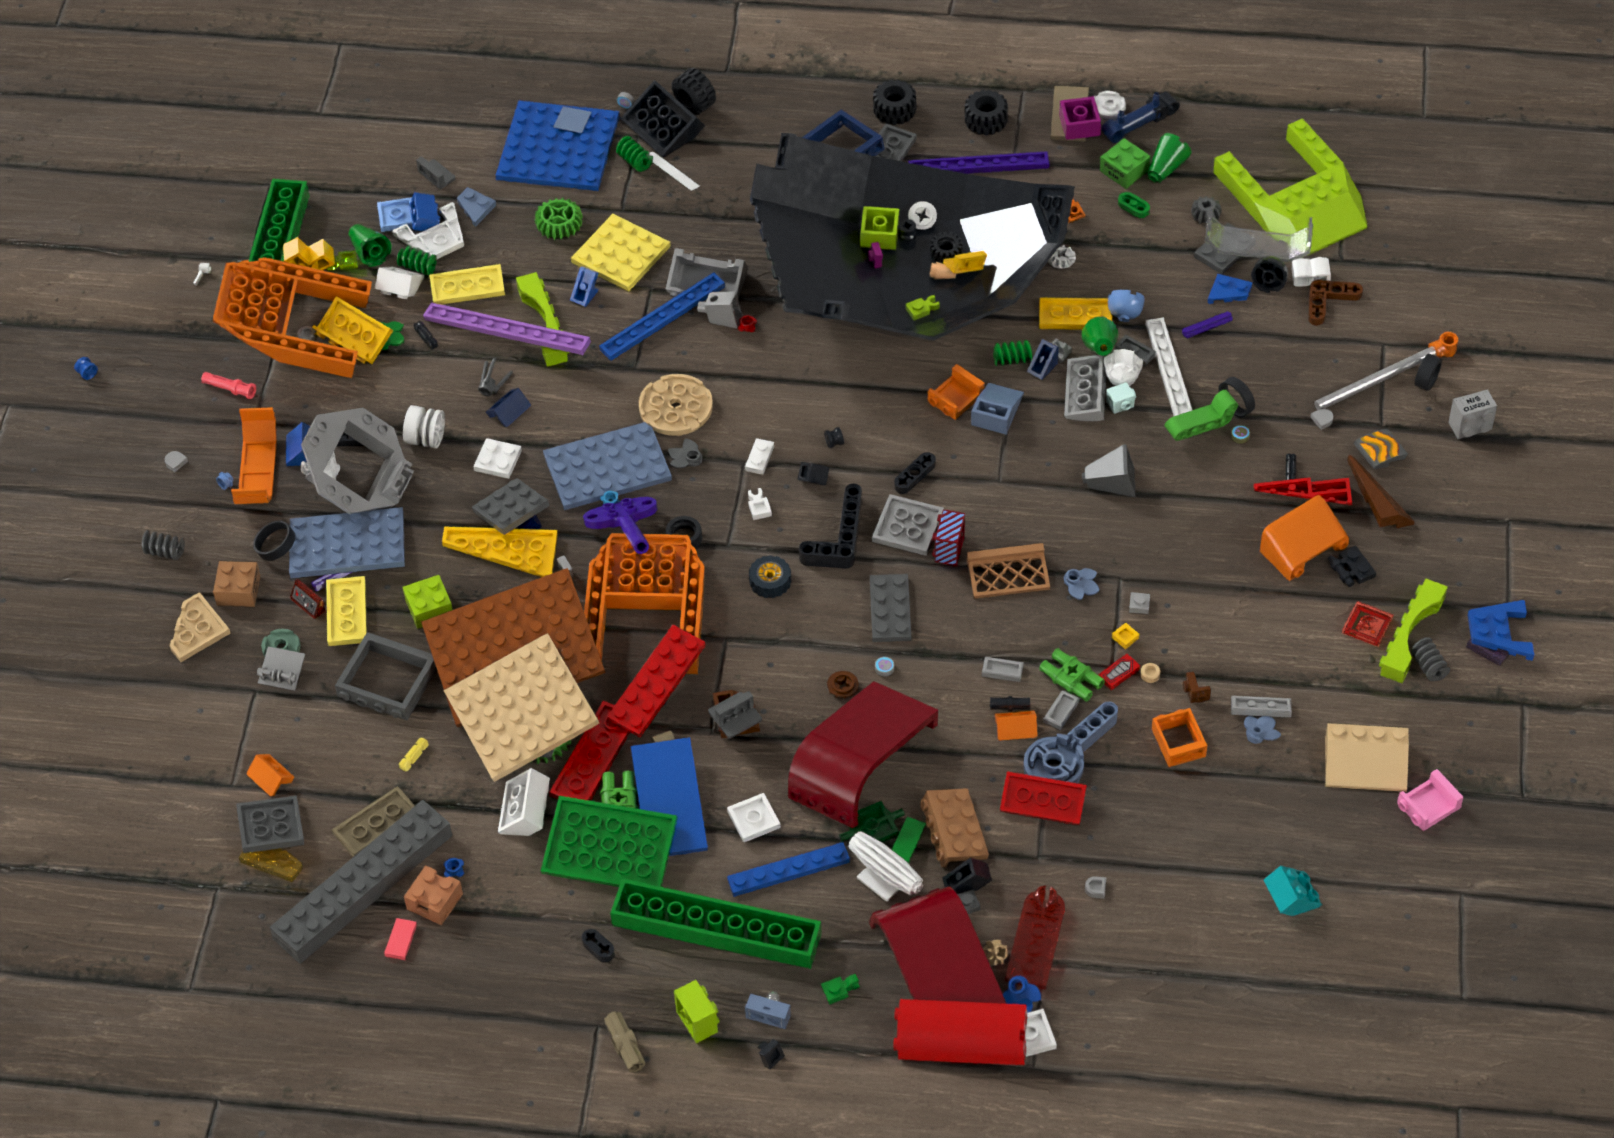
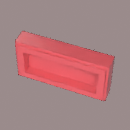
M396 918L385 950V957L406 959L417 927L415 921Z

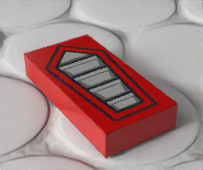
M1125 654L1098 675L1105 679L1104 684L1112 691L1139 671L1141 665L1131 656Z

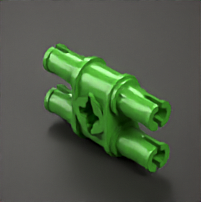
M1059 648L1055 649L1051 658L1063 666L1062 668L1058 669L1047 660H1044L1039 667V671L1049 676L1054 684L1060 685L1068 693H1074L1085 702L1089 701L1092 697L1093 691L1083 686L1082 682L1086 681L1098 690L1105 683V679L1093 672L1089 665L1086 666L1077 660V657L1069 656Z
M613 772L603 773V789L600 791L601 803L638 809L636 799L638 792L635 787L634 772H623L622 788H615Z

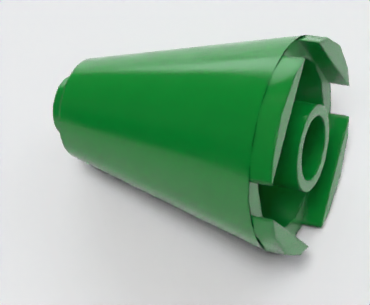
M1165 133L1160 138L1147 172L1151 181L1162 182L1192 154L1189 145L1186 142L1183 144L1179 141L1180 137L1171 133Z
M355 224L350 228L349 238L363 264L375 267L386 261L385 258L388 254L390 255L392 245L385 235L361 224Z
M1106 317L1090 319L1082 329L1084 345L1101 356L1111 353L1118 339V329L1115 323Z

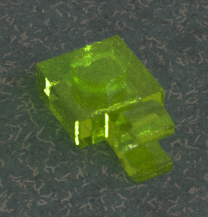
M356 251L338 252V256H334L335 264L328 267L327 270H334L338 266H340V270L358 268Z

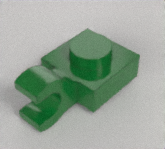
M856 974L850 975L844 981H842L841 977H837L821 984L829 1005L848 998V991L858 989L860 986Z

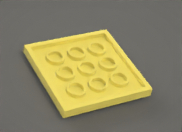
M612 214L571 257V263L599 272V277L630 291L671 246L669 241Z

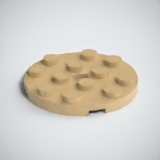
M685 374L665 375L654 383L650 382L643 389L639 398V412L643 422L651 426L655 432L664 435L682 436L696 431L708 421L713 409L710 390L699 379ZM673 403H679V404H680L679 406H676L675 408L672 406Z

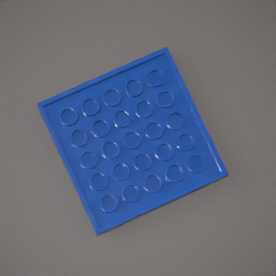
M518 101L495 175L496 180L599 191L620 117L619 111ZM563 106L591 112L582 133L554 128V124Z

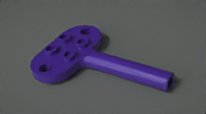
M651 497L625 498L615 504L605 503L601 507L591 509L583 515L585 526L591 529L621 527L635 552L644 554L648 551L649 544L635 522L653 515L658 510L656 500Z

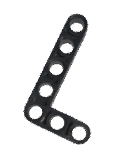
M852 483L845 488L838 543L802 542L799 545L801 564L805 566L843 569L854 565L862 507V488L860 485Z

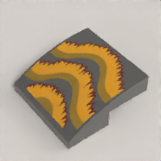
M1387 428L1366 434L1353 443L1373 469L1388 467L1391 461L1403 460L1408 455Z

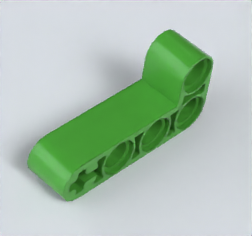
M1222 390L1214 397L1211 405L1171 417L1164 426L1175 441H1180L1225 426L1231 421L1238 403L1227 390Z

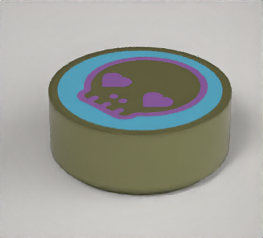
M1237 425L1232 428L1231 438L1236 443H1246L1250 438V430L1244 425Z

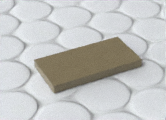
M1054 86L1051 140L1086 141V138L1065 139L1059 117L1060 100L1088 97L1089 87Z
M397 786L333 828L332 833L351 856L354 857L415 805Z

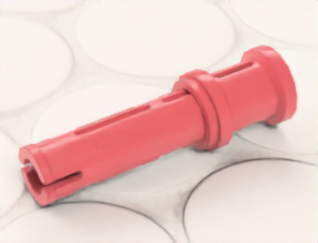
M204 372L201 378L204 384L229 390L233 395H243L247 399H252L256 393V385L254 383L247 384L240 379L231 380L208 372Z

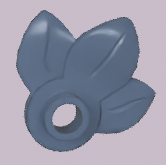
M1088 568L1080 571L1076 569L1068 570L1064 575V583L1068 586L1069 594L1077 600H1082L1084 594L1094 595L1098 593L1099 587L1093 581L1097 572Z
M1249 715L1244 720V726L1247 729V739L1251 743L1259 744L1264 739L1273 741L1278 739L1281 733L1274 729L1276 722L1270 716H1262L1257 719Z

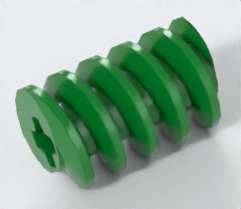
M624 136L618 142L616 153L637 171L643 172L651 166L653 156L630 136Z
M407 246L405 249L402 248L398 252V266H403L428 276L435 271L437 260L435 254H432L430 257L429 252L424 254L423 250L418 252L417 248L412 249L411 246Z
M1024 340L1023 345L1021 341H1017L1015 346L1014 342L1011 341L1009 346L1006 342H1003L1002 346L999 343H996L994 346L993 360L995 367L998 361L1001 362L1002 366H1004L1005 360L1008 361L1009 365H1011L1012 359L1015 360L1016 364L1019 363V359H1022L1023 363H1026L1027 358H1029L1030 362L1032 361V349L1028 340Z

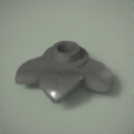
M690 439L684 440L683 448L668 449L669 455L673 459L670 465L675 468L698 466L703 460L702 454L698 451V445Z

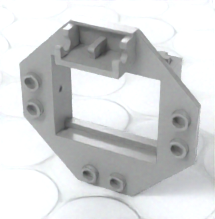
M364 408L317 415L301 443L309 467L305 479L315 485L320 496L348 514L396 506L414 473L412 469H408V467L411 468L412 463L404 459L394 428ZM343 432L385 459L365 499L323 472Z

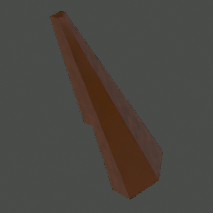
M1348 455L1347 461L1365 502L1370 504L1379 527L1395 524L1397 528L1414 525L1415 521L1354 456Z

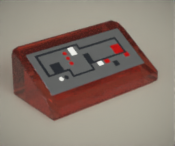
M298 579L295 580L290 599L313 619H316L325 612L323 599Z

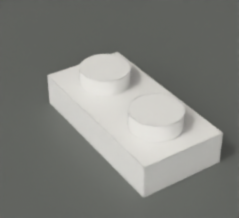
M756 438L747 460L745 471L764 475L774 449V442Z

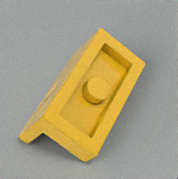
M984 251L955 255L954 258L944 259L943 263L954 274L983 270L987 254Z

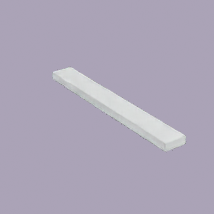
M1164 318L1146 320L1145 325L1153 350L1156 351L1155 357L1173 415L1176 416L1192 411Z

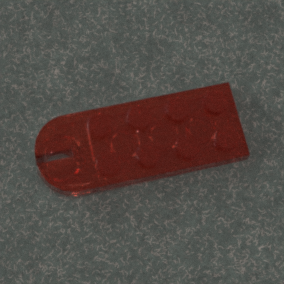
M1046 885L1030 893L1024 901L1005 982H1009L1014 976H1023L1028 980L1029 984L1037 986L1038 989L1046 990L1065 914V903L1051 886L1048 903H1046L1045 908H1043L1046 896Z

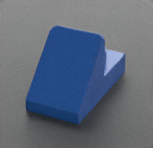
M580 266L570 301L586 307L599 290L594 287L599 272Z

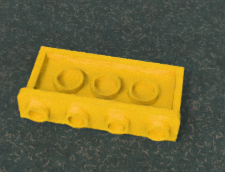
M337 296L319 325L312 326L316 330L315 334L322 339L325 337L329 338L328 342L337 347L341 345L343 348L358 351L356 359L363 364L366 361L370 364L374 363L393 332L392 329Z

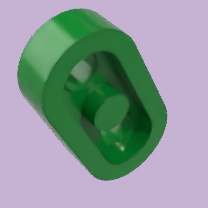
M1123 192L1118 196V206L1137 218H1145L1149 215L1150 205L1145 200L1130 192Z

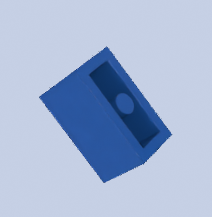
M414 192L409 203L413 230L425 231L440 223V216L437 214L438 204L435 202V196Z

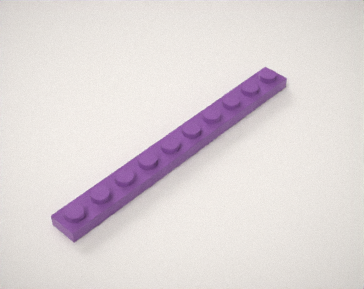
M432 302L423 315L426 321L580 355L585 353L591 342L587 336Z

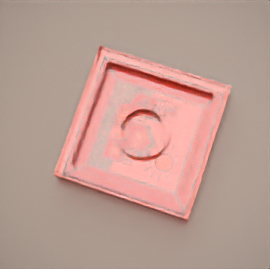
M1357 601L1342 629V633L1379 647L1393 619V614Z

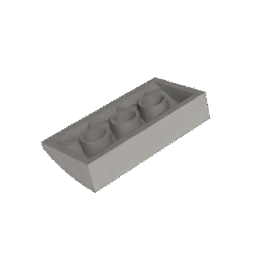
M1093 355L1067 359L1064 413L1066 419L1077 421L1104 420L1106 390L1104 356Z

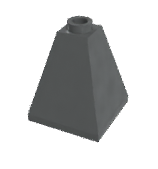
M1127 444L1116 448L1086 466L1085 472L1082 473L1083 483H1087L1088 488L1136 497L1135 467Z

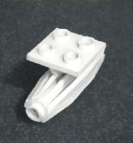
M858 832L851 838L848 847L866 866L857 876V879L886 902L899 890L910 896L916 895L922 890L923 879L907 861L885 844L863 832Z

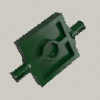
M881 800L858 810V825L854 828L849 827V831L839 834L841 842H844L854 837L858 832H863L880 842H885L899 835L894 820L905 816L902 808L890 812L885 808Z

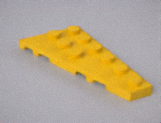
M444 527L442 545L456 551L544 577L553 573L558 532L557 530L513 529L503 535L495 528Z

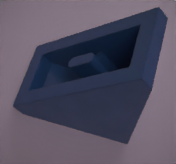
M1042 339L1027 372L1043 380L1058 364L1059 347Z

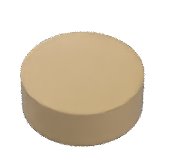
M1154 663L1144 664L1140 673L1142 680L1147 683L1158 681L1160 678L1159 666Z

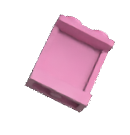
M1436 769L1431 772L1428 781L1407 794L1404 791L1400 792L1397 804L1401 811L1409 815L1414 825L1419 826L1422 831H1425L1460 809L1463 796Z

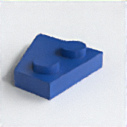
M1217 274L1207 303L1213 304L1214 300H1224V302L1247 300L1253 282Z

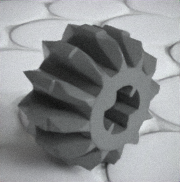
M1207 196L1194 200L1191 208L1194 221H1198L1199 224L1205 223L1206 226L1209 222L1214 224L1215 221H1218L1222 211L1219 200H1214V197L1208 198Z

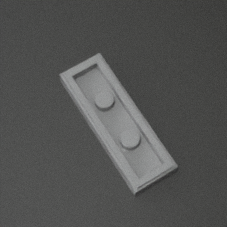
M1231 696V715L1291 717L1292 714L1290 698Z

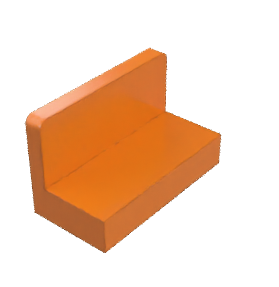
M1035 711L995 714L999 741L1037 738Z
M256 754L247 771V775L269 796H275L281 784H290L294 779V776L270 754Z

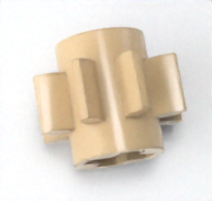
M1001 940L986 941L987 945L983 950L987 960H989V964H1004L1003 960L1008 956L1007 945H1001Z

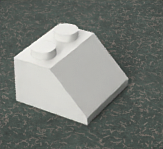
M392 266L381 267L378 269L375 289L381 290V294L391 295V293L397 294L398 298L408 299V297L415 296L424 279V275Z

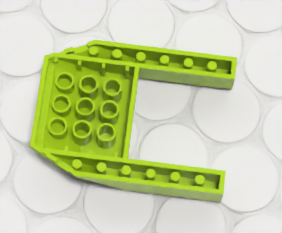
M1303 119L1289 124L1286 140L1317 173L1303 181L1269 196L1230 151L1216 157L1214 160L1213 173L1273 240L1285 242L1288 244V247L1297 249L1305 255H1311L1367 228L1362 197L1345 165Z

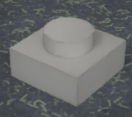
M1131 592L1129 612L1148 614L1150 594Z

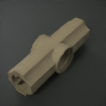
M614 1011L609 1013L604 1018V1022L611 1034L612 1043L617 1054L621 1055L629 1073L641 1071L646 1065L638 1049V1043L633 1031L629 1030L621 1012Z

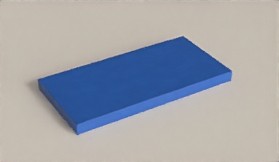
M690 737L631 746L640 809L677 815L678 817L669 856L708 851Z

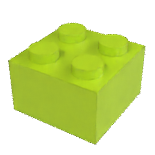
M864 206L860 247L871 248V243L879 242L881 249L896 250L899 209Z
M439 575L403 587L405 601L417 629L423 627L422 621L453 610Z
M694 980L674 990L676 1012L695 1043L718 1033L717 1024L719 1019L716 1015L718 1009L713 1001L710 1002L707 998L708 993L703 985L700 986L697 980Z

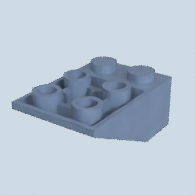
M988 383L977 397L973 406L971 425L1007 435L1024 392Z

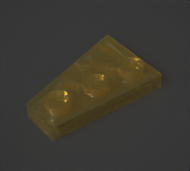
M281 848L249 853L242 852L239 856L240 863L292 883L303 869L302 863Z

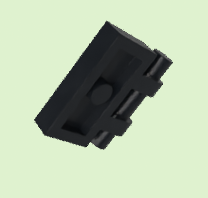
M1356 545L1339 552L1340 559H1337L1335 555L1328 557L1331 568L1338 572L1340 580L1346 583L1348 587H1352L1355 584L1354 579L1361 584L1376 577V571Z

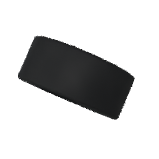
M1427 354L1424 357L1415 377V386L1427 391L1433 387L1442 366V358L1432 354Z
M679 516L672 519L667 524L666 534L673 535L675 531L683 528L691 529L695 532V535L690 538L691 544L697 549L702 541L700 523L690 516Z

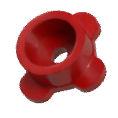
M744 315L739 319L740 325L738 330L740 332H754L756 330V318Z

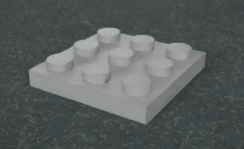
M889 494L873 533L872 542L927 556L933 541V533H936L939 526L937 521L938 514H942L944 508Z

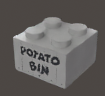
M1488 389L1453 399L1448 423L1457 439L1492 430L1497 405Z

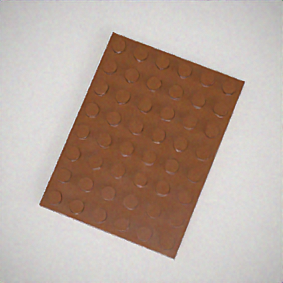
M568 568L421 622L444 690L547 633L576 683L606 673ZM447 698L457 728L463 726Z

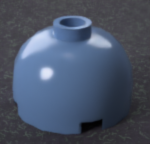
M1131 290L1112 291L1111 295H1108L1110 313L1121 322H1129V320L1138 317L1144 307L1145 298L1142 294L1136 292V295L1130 294Z

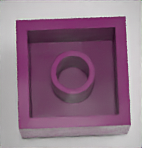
M1094 96L1060 100L1059 117L1066 140L1100 136L1101 119Z

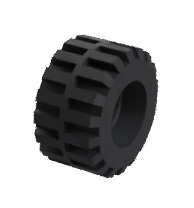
M687 69L675 78L671 84L674 97L695 116L700 115L716 102V92L713 85L698 69Z
M893 79L879 84L873 94V112L875 117L879 118L881 122L893 125L898 123L901 125L904 122L910 121V118H913L916 113V91L912 88V85L907 84L906 81H893Z
M980 90V92H974V95L970 94L965 101L964 118L967 128L971 129L972 132H977L979 135H993L995 132L1002 131V128L1004 129L1008 122L1007 99L1002 94H999V92H992V90Z

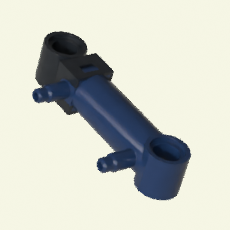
M1168 91L1160 95L1156 92L1153 98L1146 101L1145 106L1125 116L1124 111L1120 110L1117 120H1107L1102 125L1101 132L1112 143H1117L1123 139L1125 134L1151 121L1157 123L1165 119L1166 114L1169 116L1173 115L1178 111L1180 103Z

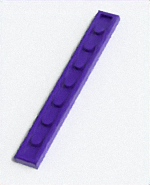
M1048 151L908 160V163L964 174L1049 168Z

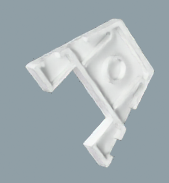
M453 202L439 208L440 214L445 219L444 222L417 235L412 232L407 224L392 230L394 237L412 248H417L418 252L420 250H423L424 254L429 252L430 257L432 254H435L437 259L464 247Z

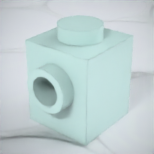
M1127 382L1107 389L1106 402L1114 414L1134 407L1136 393L1133 388L1129 387Z

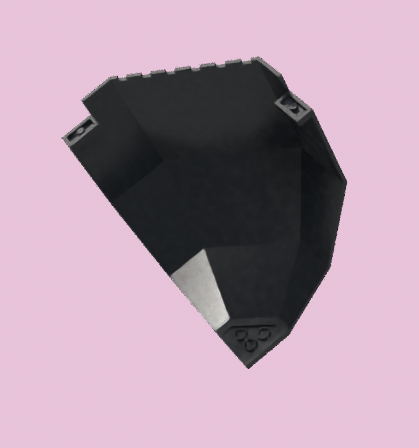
M781 133L775 168L756 164L750 202L751 205L755 206V219L761 226L759 232L762 241L766 242L767 245L765 248L768 260L772 262L771 271L774 279L778 281L776 287L779 297L784 301L782 305L784 312L890 336L934 341L1018 301L1065 240L1075 186L1034 184L964 174L871 156L797 137L796 134ZM924 201L932 204L937 213L936 222L933 226L926 230L916 229L915 239L909 242L902 241L899 238L898 227L896 250L881 249L883 254L882 266L874 268L873 262L869 261L868 251L871 248L860 247L864 206L899 209L900 222L904 219H909V210L915 203ZM925 210L922 214H917L920 217V223L924 218H928ZM940 232L942 235H944V232H947V234L953 232V236L957 234L958 238H961L962 254L984 251L987 254L983 270L958 273L955 279L934 280V278L930 277L931 264L936 263L937 260L934 261L930 255L931 239L935 235L938 237ZM942 247V248H940V249H942V250H950V249H952V248H951V247ZM934 295L935 302L933 303L939 302L940 308L930 310V315L914 321L906 310V304L919 298L925 301L929 296Z

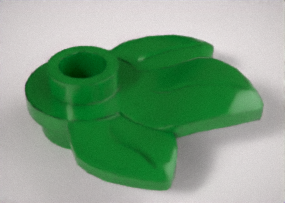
M396 321L388 324L380 322L393 330L382 350H387L389 345L398 346L405 342L403 335L399 332L404 327L402 323Z

